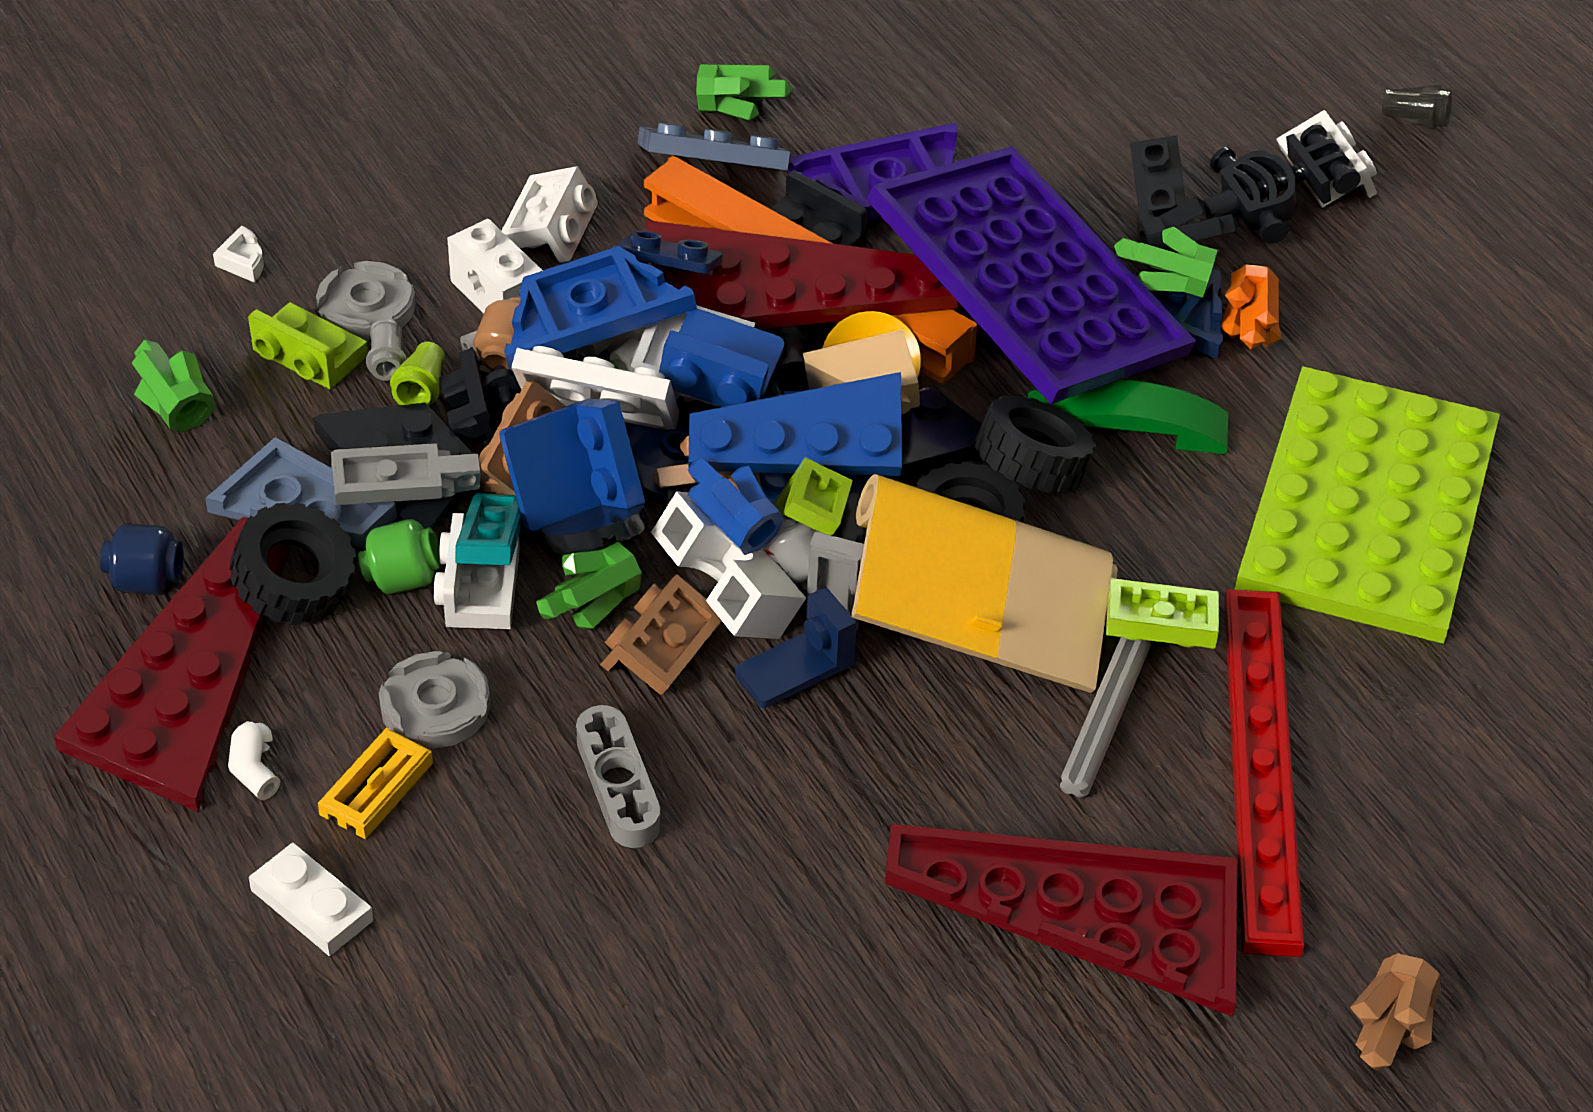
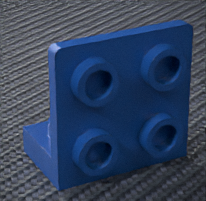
M588 398L502 429L499 433L526 530L536 531L601 505L629 509L645 503L619 401Z

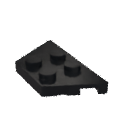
M426 403L320 414L313 417L315 433L332 451L437 443L438 450L450 451V455L473 454ZM471 490L456 492L453 496L438 499L393 501L396 503L397 518L394 521L399 522L413 519L419 522L423 528L430 527L433 530L442 517L448 519L459 506L460 498Z

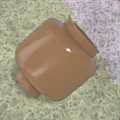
M520 298L498 300L486 307L473 345L476 353L480 356L482 364L491 371L496 366H504L506 369H509L504 350L506 344H511L514 333L512 319L515 308L521 302Z

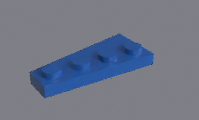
M901 372L691 413L689 415L688 469L694 461L703 457L717 472H735L738 468L749 465L752 472L795 473L806 457L841 475L877 474L880 476H900L902 469Z

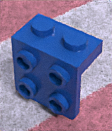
M701 309L688 311L679 332L670 330L664 343L659 372L665 376V379L670 380L674 391L721 407L761 400L765 395L783 352L784 341L777 335Z

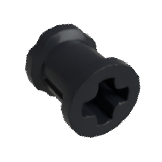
M796 326L779 329L774 335L783 339L784 348L775 370L783 391H806L809 388L803 353L813 350V338L808 331Z

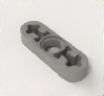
M597 705L583 711L577 719V746L612 838L622 846L629 848L647 846L660 833V805L626 718L618 709L611 706ZM603 729L606 735H610L611 748L603 750L600 735L598 732L593 731ZM621 767L631 771L633 777L625 783L614 784L606 781L603 778V774L609 769ZM633 801L636 816L639 820H643V822L634 824L630 817H626V803Z

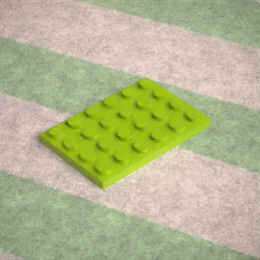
M1302 366L1237 575L1235 590L1280 592V602L1444 644L1500 414Z

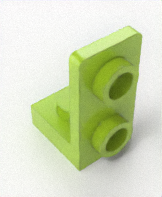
M805 457L773 505L782 515L794 519L820 533L832 536L841 523L853 480Z

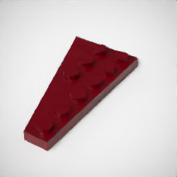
M242 517L58 730L54 735L58 751L199 812L204 797L202 791L208 772L213 771L218 757L217 746L223 729L229 725L251 662L250 651L255 638H259L264 624L263 614H257L252 610V606L241 600L238 596V589L233 587L230 579L232 576V570H229L230 560L241 529L243 530L248 518ZM278 544L271 548L267 554L269 569L279 577L290 549L288 544Z
M891 824L885 884L1233 1017L1236 1006L1237 858Z

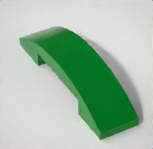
M1117 380L1052 404L1056 408L1071 414L1078 422L1080 421L1085 426L1176 435V450L1216 454L1227 453L1228 411L1202 397L1179 389L1148 382ZM1037 389L1028 392L1027 398L1030 397L1046 404L1049 403Z

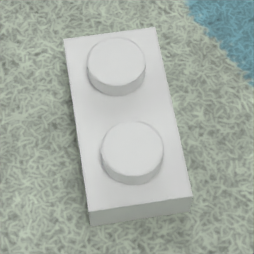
M293 842L249 876L251 891L328 956L334 954L374 921L370 905Z

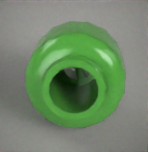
M406 519L372 529L366 537V550L358 553L359 566L365 581H375L378 588L388 595H396L430 585L435 577V570L442 567V564H440V547L433 530L430 527L423 528L419 522L413 519Z

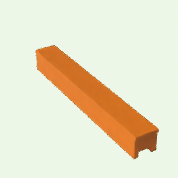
M673 155L668 158L665 164L644 179V188L652 191V203L644 208V216L652 221L831 243ZM946 309L891 315L902 321L915 336L921 353L920 372L938 383L944 385L962 367L974 360L978 324L956 311ZM834 321L832 323L837 325L840 321Z

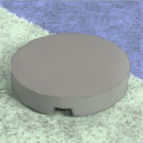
M383 262L354 263V269H348L342 272V267L332 271L320 283L316 294L320 318L364 340H371L370 328L373 323L380 319L394 320L397 322L396 328L398 326L403 328L412 318L416 306L414 288L408 282L407 275L401 269Z
M441 651L415 654L397 663L389 672V679L384 683V686L381 685L379 691L380 709L384 725L388 729L429 749L454 746L472 737L486 722L491 706L487 677L476 663L465 657L464 662L459 659L451 658V653Z

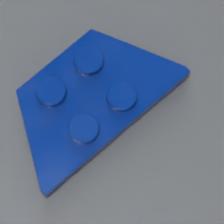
M617 246L523 277L519 292L521 302L515 308L512 319L514 329L511 344H506L504 352L508 367L512 370L511 367L517 348L533 351L535 346H544L565 353L697 309L695 296L691 288L683 286L678 290L665 282L662 271L650 264L639 262L635 255Z

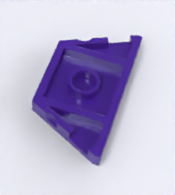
M956 123L791 156L789 157L787 174L795 170L864 207L868 212L867 221L882 218L881 215L866 200L872 186L953 163L958 127Z

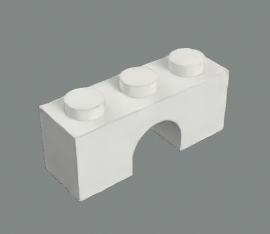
M676 491L651 531L652 535L677 566L701 570L718 581L706 602L734 636L780 639L806 599L782 568L766 554L763 548L759 551L743 555L692 502L688 492Z

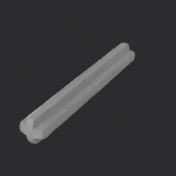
M1120 638L1061 775L1060 788L1065 794H1073L1078 798H1083L1089 794L1151 644L1149 640Z

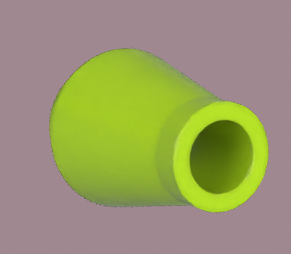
M433 342L419 344L415 352L393 372L390 386L393 398L399 405L426 403L429 406L437 400L440 389L439 377H441L442 364L445 359L444 351L439 345Z

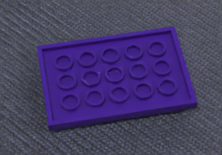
M1013 146L878 183L872 186L866 200L881 215L884 221L900 236L913 253L928 267L1050 404L1189 355L1196 343V340Z

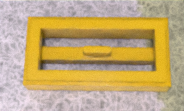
M385 728L318 802L319 815L328 820L332 816L336 817L338 825L346 830L353 826L356 829V835L366 840L433 764L432 751ZM393 748L398 749L383 767H379L369 777L367 785L348 806L345 805V801Z

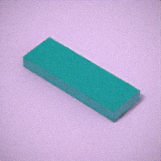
M476 493L473 496L455 545V563L511 564L523 525L516 496Z

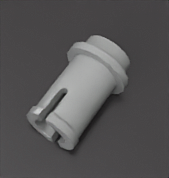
M380 319L372 324L370 328L371 350L366 356L368 370L374 377L383 381H390L393 372L406 361V355L401 350L402 327L398 326L396 328L397 322L391 319Z

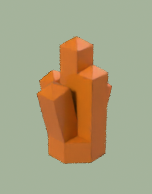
M1246 264L1231 273L1229 289L1225 294L1228 304L1221 323V329L1230 339L1240 336V339L1250 350L1260 344L1268 347L1282 339L1279 327V278L1268 267Z

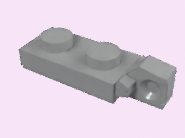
M437 443L339 449L331 452L335 505L438 499L453 496L456 492L480 488L481 473L478 454L450 455V451L438 450Z

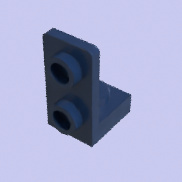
M634 231L631 235L614 245V247L620 246L632 253L639 262L644 264L648 262L704 274L711 272L720 265L723 256L722 252L709 250L708 244L698 240H682L679 243L663 241L660 234L651 231Z
M827 587L808 595L807 620L804 622V633L736 665L735 677L760 707L767 708L854 665L857 621L851 617L850 613Z

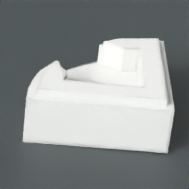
M244 226L238 228L213 253L216 267L254 283L263 271L264 260L261 246L257 242L256 235Z

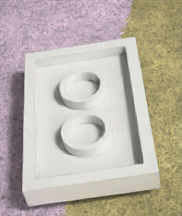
M535 346L533 351L516 349L511 368L521 390L527 381L537 382L565 406L588 398L619 401L624 422L666 431L676 429L680 412L671 382L656 370L642 367L635 368L634 372L615 369L614 365L609 361L596 357H585L583 362L563 358L564 355L561 352L544 346Z

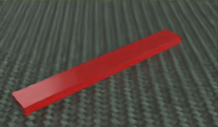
M1226 589L1224 612L1242 954L1301 957L1304 948L1280 592Z

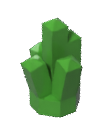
M700 64L697 74L696 96L700 112L723 113L753 122L759 116L758 107L756 104L747 101L763 102L764 99H788L793 88L786 80H773L776 72L769 65Z
M1175 227L1164 229L1162 231L1163 243L1176 253L1125 238L1114 245L1118 257L1164 271H1142L1137 276L1149 291L1184 292L1200 298L1204 296L1218 251L1197 244Z
M144 340L134 352L136 357L132 362L142 377L134 395L158 413L171 430L185 432L204 424L215 410L214 398L203 382L195 354L179 351L169 359L157 342Z
M619 542L606 544L595 551L563 555L562 566L565 576L580 575L555 586L554 592L536 602L539 613L544 619L555 618L569 609L578 608L572 614L576 625L582 630L593 629L624 598L640 590L642 572L634 555Z

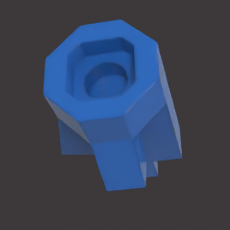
M703 457L690 465L687 471L698 485L690 489L688 496L743 555L761 550L777 535L784 518L780 511L766 498L749 465L738 468L731 475L739 491L727 478H723Z

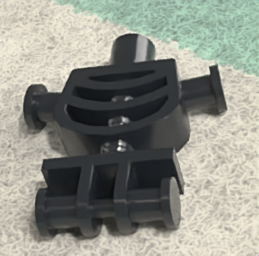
M1316 124L1308 127L1301 134L1300 141L1294 133L1286 136L1288 157L1294 166H1289L1281 157L1265 150L1252 151L1237 160L1235 159V151L1230 147L1219 149L1213 155L1210 167L1214 172L1220 173L1222 192L1202 200L1204 202V213L1207 219L1232 214L1234 217L1239 215L1250 231L1260 229L1262 241L1273 244L1282 241L1288 235L1289 228L1285 221L1291 219L1297 212L1296 184L1306 180L1320 201L1325 204L1331 201L1329 181L1334 180L1333 188L1337 193L1346 194L1358 186L1361 176L1356 169L1349 168L1350 160L1343 152H1340V147L1336 141L1326 139V129L1322 125ZM1283 189H1286L1285 193L1282 196H1277V193L1279 191H1283ZM1268 198V201L1261 203L1262 199Z

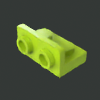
M291 302L285 305L273 317L257 309L248 316L254 351L265 359L274 360L295 371L300 377L312 380L330 390L361 363L368 354L366 340Z
M1111 578L1105 619L1106 635L1123 637L1129 640H1149L1173 643L1184 647L1197 646L1215 649L1219 633V592Z

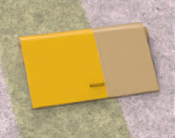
M873 474L868 479L862 490L856 512L857 524L867 528L852 618L1089 693L1096 690L1110 579H1116L1118 572L1117 565L1113 564L1111 552L877 474Z

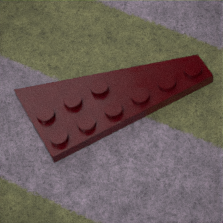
M646 220L647 231L660 234L663 241L679 243L682 240H698L707 243L709 250L723 253L722 263L707 274L651 263L653 267L663 272L665 282L678 290L683 286L691 288L697 306L754 322L757 329L842 321L850 315L865 311L899 315L958 308L956 298L915 254Z

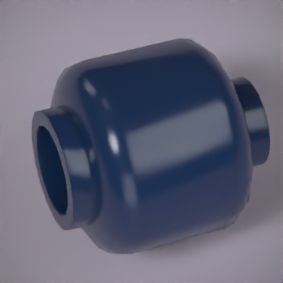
M123 524L116 530L112 541H104L100 553L101 571L109 573L113 587L120 592L162 595L168 590L171 583H178L182 576L184 564L183 544L181 541L175 540L173 533L164 526Z

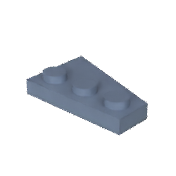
M661 122L658 123V128L640 126L637 144L648 152L788 170L790 151L778 147L779 139L751 135L749 143L732 140V132L705 129L704 135L686 133V126Z
M276 437L205 498L208 513L240 520L242 517H254L257 515L258 510L266 506L267 508L274 507L276 503L285 502L286 505H295V503L306 504L305 507L322 510L326 516L338 521L341 524L340 528L349 534L351 546L361 549L366 547V537L372 529L391 524L397 518L396 503L394 502L335 505L332 468Z

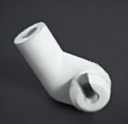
M247 721L238 726L232 734L228 768L258 799L266 800L272 797L280 786V779L261 762L262 753L269 750V746L264 742L273 741L272 733L269 727L263 723Z

